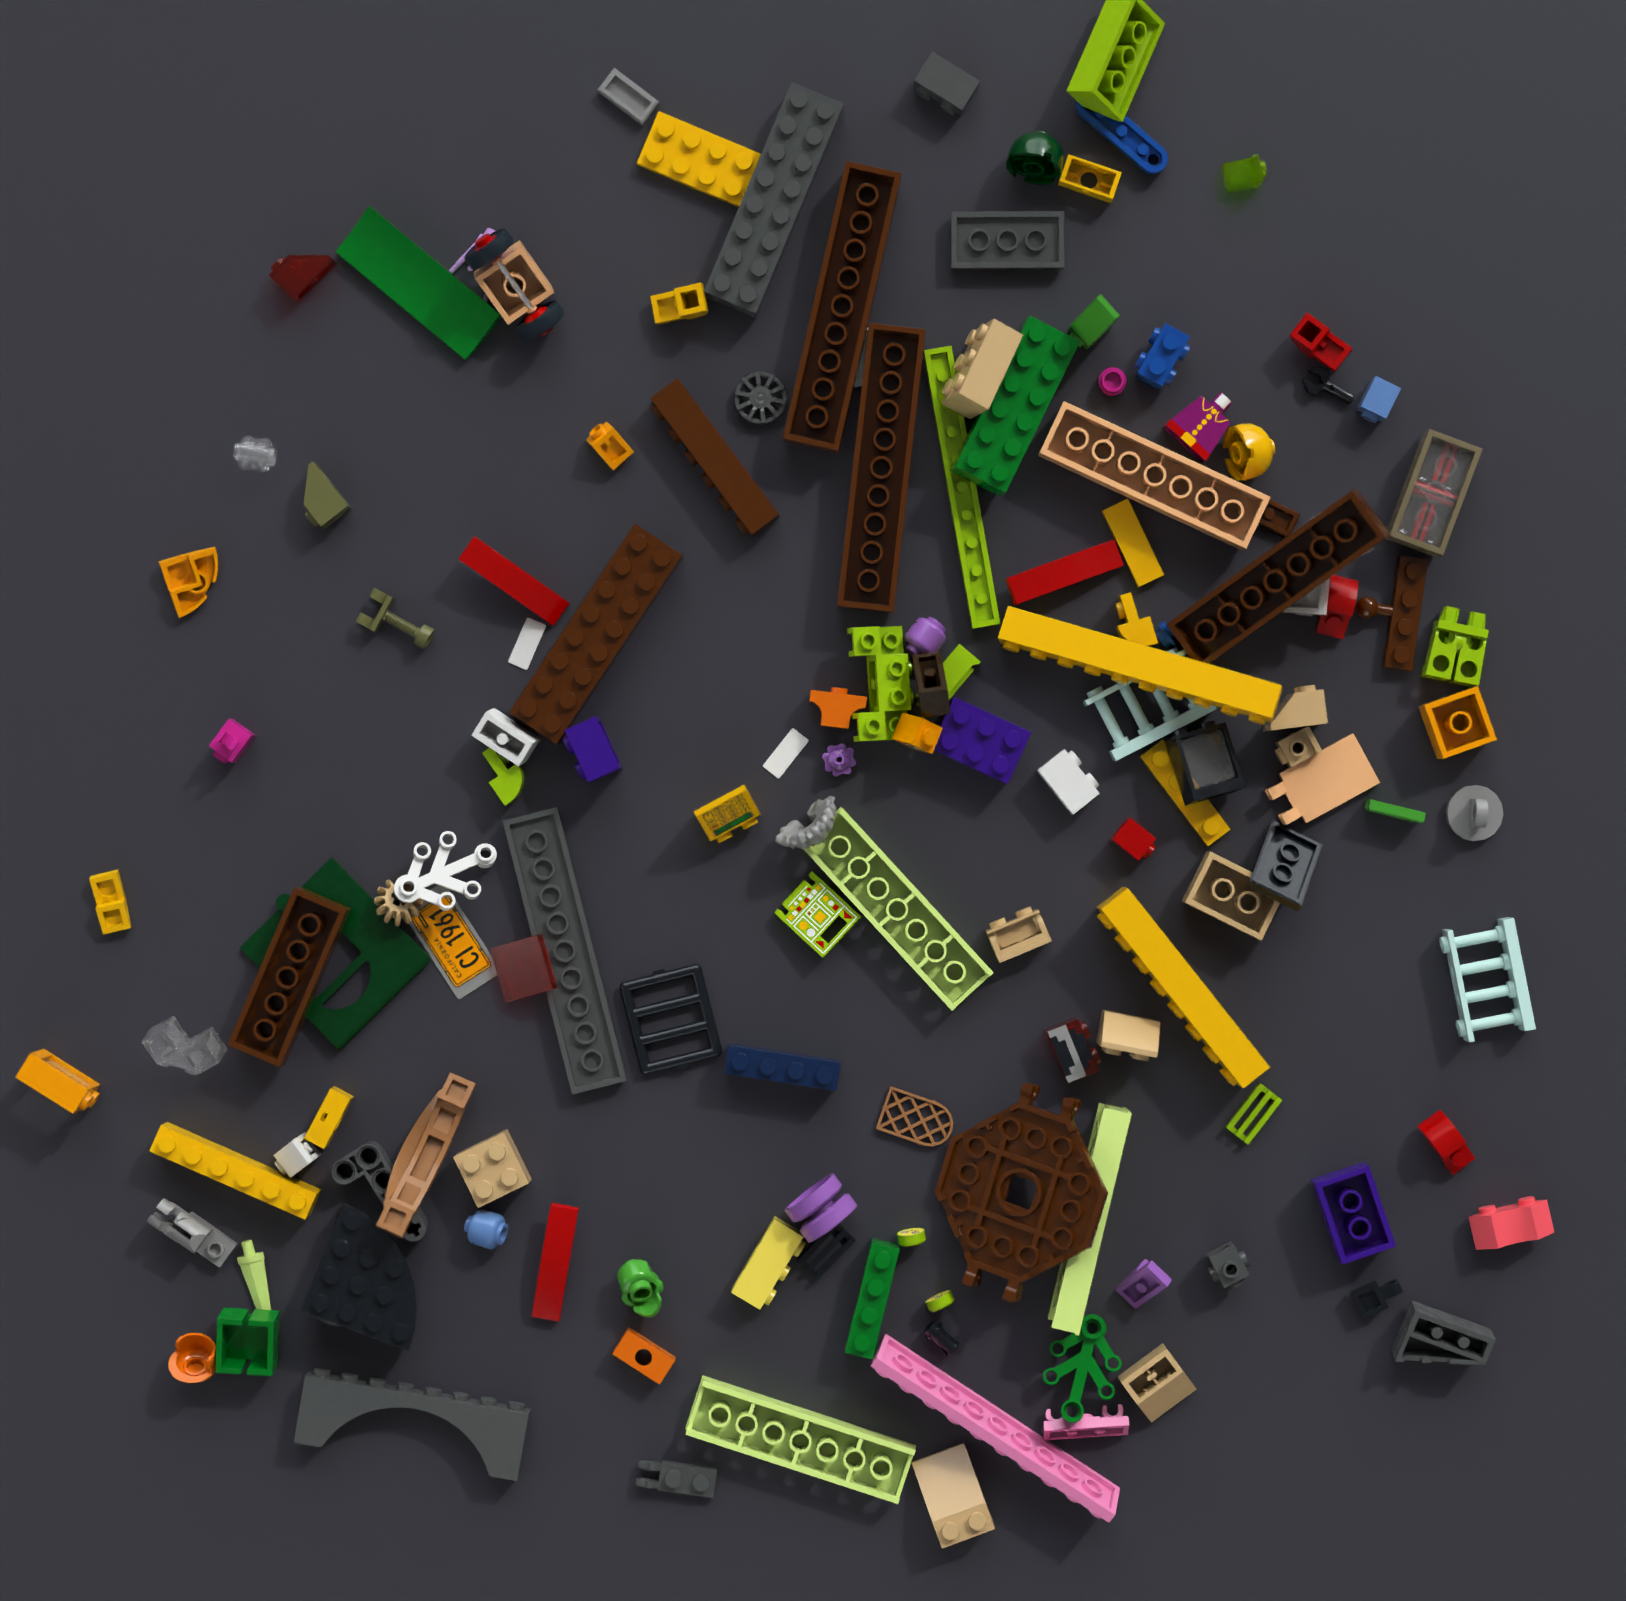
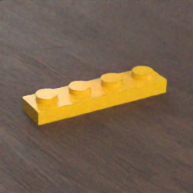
M1163 739L1139 756L1206 846L1211 845L1231 830L1209 800L1185 806L1168 749ZM1193 780L1195 789L1199 788L1198 785H1197V784L1195 783V781Z

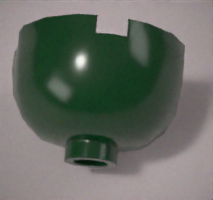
M1044 131L1025 133L1019 136L1011 145L1006 160V168L1014 177H1016L1017 173L1026 176L1024 182L1029 184L1046 185L1054 183L1055 177L1060 178L1063 169L1064 156L1062 147L1056 139Z

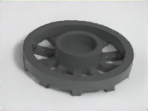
M756 371L740 380L735 389L734 402L737 411L746 421L763 425L771 423L781 416L786 407L787 393L784 384L778 377L769 372ZM760 376L768 377L764 387L761 386ZM753 377H756L757 387L755 388L748 381ZM772 380H774L779 386L769 391L768 388ZM743 384L751 390L750 393L740 391ZM780 390L782 391L783 399L772 397V394ZM739 396L748 397L749 401L739 404ZM771 402L781 403L780 409L776 411L770 405ZM752 405L753 408L749 415L745 414L742 408ZM768 408L774 414L773 416L765 419L764 409ZM757 409L760 410L761 420L752 418Z

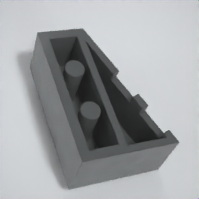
M1411 1300L1392 1346L1391 1353L1395 1362L1409 1360L1422 1361V1363L1435 1361L1449 1362V1364L1486 1365L1496 1338L1490 1328Z

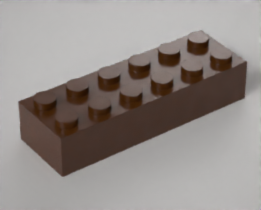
M300 886L293 889L230 1037L228 1046L278 1067L286 1064L352 908Z

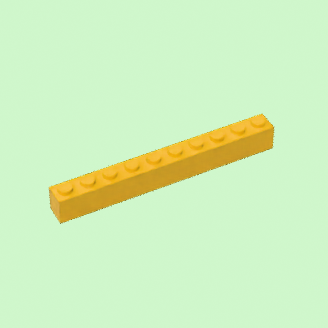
M1011 606L1007 607L998 635L999 642L1003 644V648L1016 653H1019L1020 649L1030 652L1031 657L1044 661L1047 657L1056 659L1057 664L1066 668H1073L1074 665L1083 667L1085 673L1094 676H1100L1101 673L1112 676L1111 680L1121 684H1127L1128 681L1139 684L1138 688L1148 692H1155V689L1165 691L1167 697L1175 700H1182L1183 697L1194 700L1193 704L1199 707L1210 708V705L1221 708L1222 713L1237 717L1238 713L1249 716V721L1265 725L1266 721L1273 722L1282 693V685Z

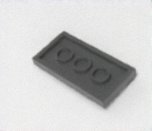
M1064 211L951 212V270H1049L1065 268Z

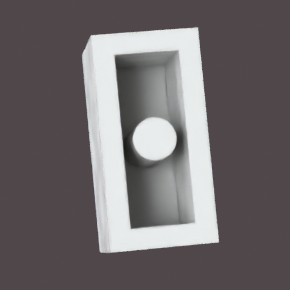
M495 708L485 712L472 733L473 737L517 766L528 761L541 739Z
M1062 749L1036 771L1069 813L1073 815L1100 794L1096 789L1100 785L1090 773L1086 775L1079 768L1082 762L1072 750L1068 753L1065 749Z

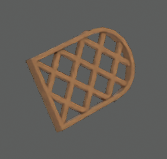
M890 1086L876 1129L915 1142L918 1145L933 1147L942 1144L949 1138L953 1130V1119L948 1109L935 1100ZM895 1091L908 1096L899 1100ZM892 1092L896 1101L887 1105ZM914 1098H917V1099H920V1100H923V1101H926V1102L923 1103V1104H921V1105H919V1106H917V1104H916ZM911 1099L914 1108L905 1112L901 1102ZM932 1104L938 1105L943 1110L936 1112ZM898 1105L902 1114L892 1118L888 1109ZM929 1105L933 1114L923 1119L919 1109ZM916 1111L920 1121L911 1125L907 1115ZM884 1112H886L889 1120L881 1124ZM946 1112L950 1122L942 1125L938 1115ZM904 1117L908 1127L898 1131L894 1121ZM935 1117L939 1127L929 1131L925 1122ZM891 1123L895 1132L882 1127ZM923 1124L927 1133L917 1137L913 1128ZM950 1126L949 1131L946 1134L944 1128ZM910 1130L913 1138L902 1135V1133ZM941 1130L944 1138L939 1142H935L931 1134ZM928 1136L931 1143H926L919 1140Z

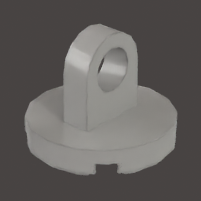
M1479 785L1465 786L1455 792L1448 800L1445 811L1449 827L1461 839L1469 841L1485 840L1495 834L1501 826L1504 815L1502 803L1497 794L1489 788Z

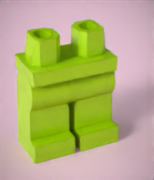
M1444 606L1439 615V620L1433 622L1428 652L1420 677L1443 682L1448 681V683L1466 687L1479 686L1486 639L1489 630L1485 629L1486 614L1469 612L1467 623L1463 625L1457 623L1460 609Z

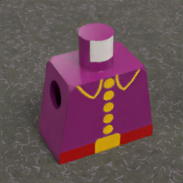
M1221 392L1210 403L1200 396L1169 420L1163 428L1203 463L1210 456L1230 424V421L1222 414L1231 406L1232 402Z

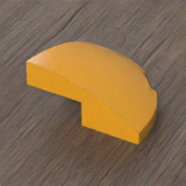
M216 547L205 548L158 561L178 618L193 612L207 599L206 592L211 582H216L218 573Z

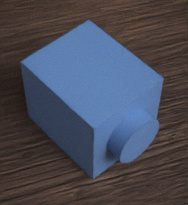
M1375 376L1370 380L1356 410L1362 412L1361 417L1372 423L1382 422L1387 418L1401 388Z

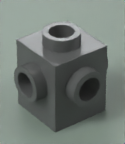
M1231 1241L1206 1253L1212 1265L1207 1269L1214 1283L1220 1281L1224 1288L1229 1286L1232 1289L1242 1285L1245 1282L1244 1278L1250 1276L1246 1268L1251 1265L1243 1251L1238 1253ZM1232 1264L1231 1268L1226 1270V1267Z

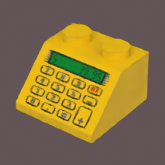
M745 785L694 811L710 842L716 839L718 843L732 837L731 830L739 826L745 830L758 823L756 817L761 815Z

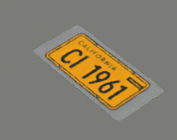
M439 885L430 890L440 895L444 892H450L449 889ZM447 897L441 900L445 906L452 904L451 899ZM456 900L453 909L449 911H443L439 906L423 901L422 906L417 907L420 911L419 916H411L410 926L457 999L463 998L501 973L499 966Z

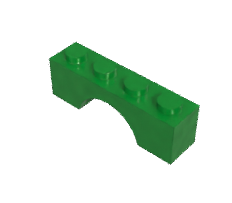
M871 1238L861 1287L845 1343V1353L873 1360L900 1250L899 1244Z

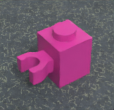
M228 719L209 747L215 750L212 755L225 764L228 761L237 763L256 735L234 719Z

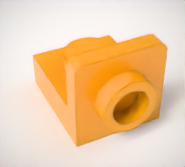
M608 422L595 426L590 431V436L586 439L589 445L594 448L612 470L616 469L634 453Z

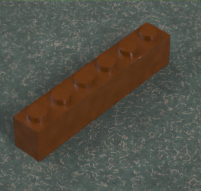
M678 378L650 398L654 404L650 407L659 421L665 419L669 424L670 428L667 432L675 443L678 444L681 441L687 448L684 455L693 467L698 464L704 471L701 477L710 489L715 486L721 496L717 499L727 512L732 509L738 518L734 522L743 534L749 532L753 537L779 517V513Z

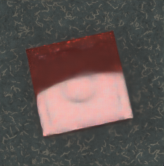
M542 934L490 948L505 1003L557 988Z

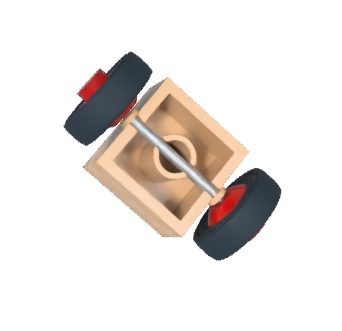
M505 228L480 237L475 242V245L465 254L464 258L473 270H476L473 272L475 280L508 325L524 313H528L516 326L518 335L523 341L527 342L549 333L554 328V325L564 316V311L556 300L547 302L540 307L536 306L554 293L553 287L519 240L512 245L514 242L512 236Z

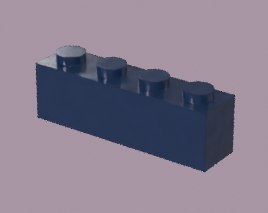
M729 1043L724 1074L836 1091L841 1061Z

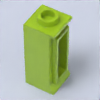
M960 644L943 662L949 699L974 671L972 666L981 663Z

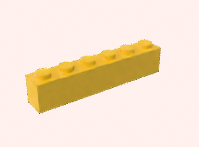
M169 1122L160 1125L149 1150L154 1154L304 1220L311 1215L321 1193V1189L294 1177L290 1178L287 1174L283 1175L274 1168Z

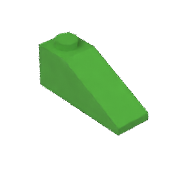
M1100 294L1070 325L1068 330L1071 334L1068 336L1080 341L1078 348L1083 346L1087 351L1113 327L1120 315Z

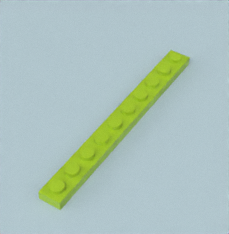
M952 345L924 350V362L971 629L999 625L1000 618L976 484L950 471L967 436L964 416L941 404L944 397L942 389L948 379H952L956 372L953 369L955 362Z

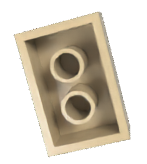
M992 319L986 324L982 323L976 330L972 329L965 341V344L968 345L965 353L960 354L954 364L953 369L956 372L952 379H948L942 389L944 397L941 404L968 419H972L987 411L1023 334L996 319Z
M1206 851L1181 901L1261 941L1280 905L1279 902L1247 887L1251 871L1210 851Z

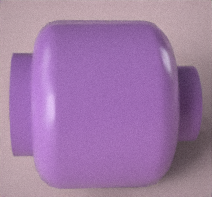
M933 617L918 618L904 635V639L908 644L906 650L911 655L938 651L946 642L944 634L946 629Z

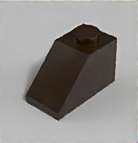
M935 651L912 655L922 718L950 714L948 688L941 652Z

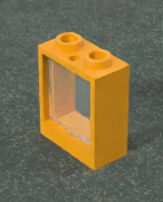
M45 1049L30 1053L15 1078L72 1114L86 1110L87 1107L91 1108L100 1096L97 1090L101 1084Z

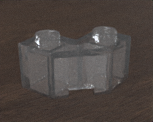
M174 1016L151 1027L141 1041L157 1065L167 1068L170 1065L185 1069V1073L198 1075L219 1064L228 1049L213 1027L189 1038Z

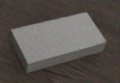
M616 68L610 72L597 90L598 93L642 126L660 104L658 100Z

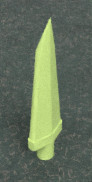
M252 1239L243 1241L241 1245L244 1255L237 1257V1261L241 1267L256 1309L271 1310L264 1253H255Z

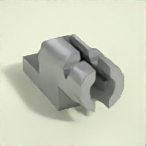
M165 1198L160 1201L156 1208L166 1215H173V1219L169 1220L155 1212L147 1220L149 1224L162 1231L170 1239L181 1244L193 1254L198 1252L219 1268L223 1266L238 1244L193 1211L188 1213Z

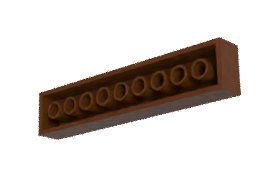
M850 161L845 162L784 430L783 441L785 443L835 454L840 452L901 184L900 172Z
M869 323L837 608L889 614L894 612L926 329Z

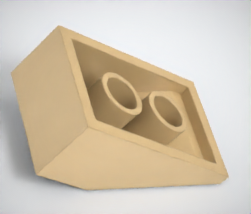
M964 1442L911 1462L942 1549L995 1529L992 1516Z

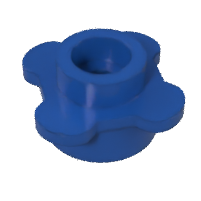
M1165 621L1160 622L1159 627L1154 630L1160 642L1166 648L1178 645L1179 641L1169 629Z

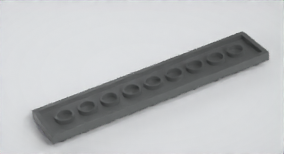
M555 807L504 820L503 825L571 1093L573 1095L627 1081L559 808Z

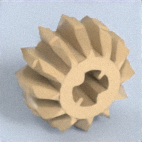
M386 880V888L379 887L377 893L380 896L374 898V904L379 905L376 910L377 915L386 913L384 922L388 923L391 918H394L395 926L400 925L402 918L405 923L410 924L411 916H419L420 911L417 907L422 906L423 900L418 899L412 903L403 902V906L401 903L399 906L394 905V898L397 901L394 893V884L391 880ZM406 884L403 886V889L406 892L413 891L411 890V884Z

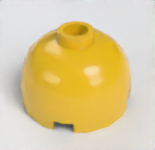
M1250 423L1237 424L1228 427L1224 433L1223 449L1228 448L1230 459L1224 458L1225 464L1235 480H1250L1261 476L1268 470L1275 453V444L1261 427Z

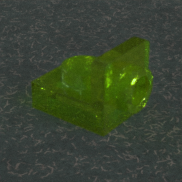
M1254 154L1250 158L1227 162L1221 165L1227 193L1259 187L1264 182L1263 178L1267 177L1264 160H1259L1258 154Z

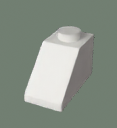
M306 1132L296 1137L274 1154V1157L277 1159L274 1163L283 1175L288 1174L291 1178L322 1155L315 1144L304 1139Z

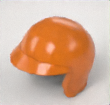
M188 1333L176 1340V1350L172 1353L168 1362V1369L175 1379L186 1383H201L207 1381L216 1373V1345L209 1336L202 1333Z

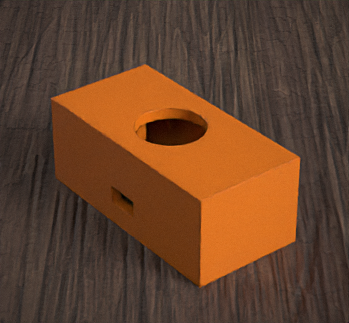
M630 1327L627 1328L612 1353L659 1385L676 1359L674 1355ZM646 1349L650 1351L652 1360L648 1365H641L636 1362L635 1355L639 1350Z

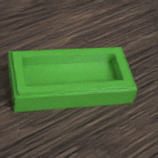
M1366 799L1364 806L1365 811L1414 823L1424 822L1426 815L1425 812L1372 799Z

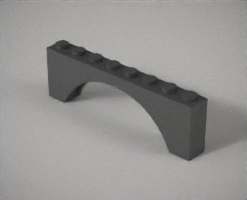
M314 1368L313 1371H309L305 1375L294 1443L322 1447L337 1429L357 1416L384 1408H412L437 1415L462 1431L477 1448L490 1477L517 1481L520 1476L531 1409L525 1408L524 1403L510 1401L506 1405L497 1403V1399L492 1397H481L480 1400L469 1398L470 1395L463 1392H453V1395L443 1394L441 1389L434 1387H425V1390L414 1389L413 1384L398 1382L397 1386L386 1384L385 1379L375 1377L369 1378V1381L358 1379V1375L353 1373H342L341 1376L332 1375L330 1370L324 1368Z

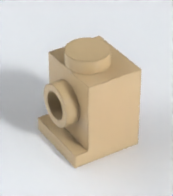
M1305 726L1275 742L1278 747L1275 750L1277 758L1282 765L1286 763L1288 767H1293L1322 751L1309 726ZM1296 742L1302 745L1300 753L1293 751V745Z

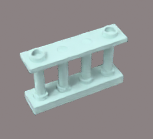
M1177 647L1167 651L1180 656L1187 654L1184 649L1178 651ZM1128 681L1127 684L1117 683L1106 690L1099 686L1086 693L1088 699L1083 701L1085 706L1092 703L1096 705L1114 740V743H1112L1114 749L1108 752L1113 761H1117L1217 709L1213 705H1210V708L1199 707L1193 704L1194 700L1187 698L1189 710L1179 714L1178 710L1174 711L1165 691L1155 689V692L1152 693L1164 714V717H1162L1164 723L1154 727L1153 723L1149 724L1129 685L1132 683L1131 681ZM1117 690H1120L1139 727V730H1137L1139 736L1131 740L1127 736L1124 737L1104 698Z
M1512 917L1497 919L1498 926H1495L1493 930L1454 937L1453 930H1442L1443 937L1439 938L1442 953L1447 954L1459 1020H1456V1028L1459 1037L1463 1036L1464 1041H1475L1473 1031L1513 1023L1522 1031L1536 1029L1515 920ZM1496 940L1498 943L1502 942L1504 953L1500 954V957L1460 965L1457 948ZM1503 968L1504 971L1507 970L1509 981L1506 982V985L1465 993L1462 976ZM1504 996L1513 998L1515 1009H1511L1510 1013L1475 1020L1470 1019L1469 1003Z

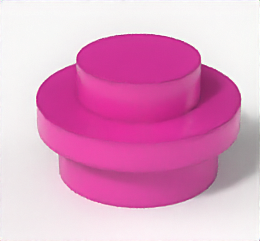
M1115 367L1102 371L1098 379L1100 390L1109 396L1120 394L1125 389L1127 383L1123 371Z

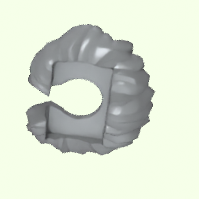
M828 796L824 800L817 799L807 811V815L812 823L804 828L799 821L792 820L787 826L780 828V834L776 836L775 842L792 849L795 847L806 849L810 845L815 846L824 843V839H826L829 831L834 826V816L837 815L834 804L835 797Z

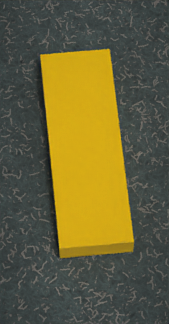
M1126 499L1103 510V516L1137 587L1163 576L1164 573L1129 500Z

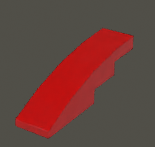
M475 536L458 558L553 626L570 604Z
M1113 539L1008 577L1005 581L1014 605H1018L1120 568L1124 564L1116 542Z
M551 1203L532 1317L560 1321L579 1207Z

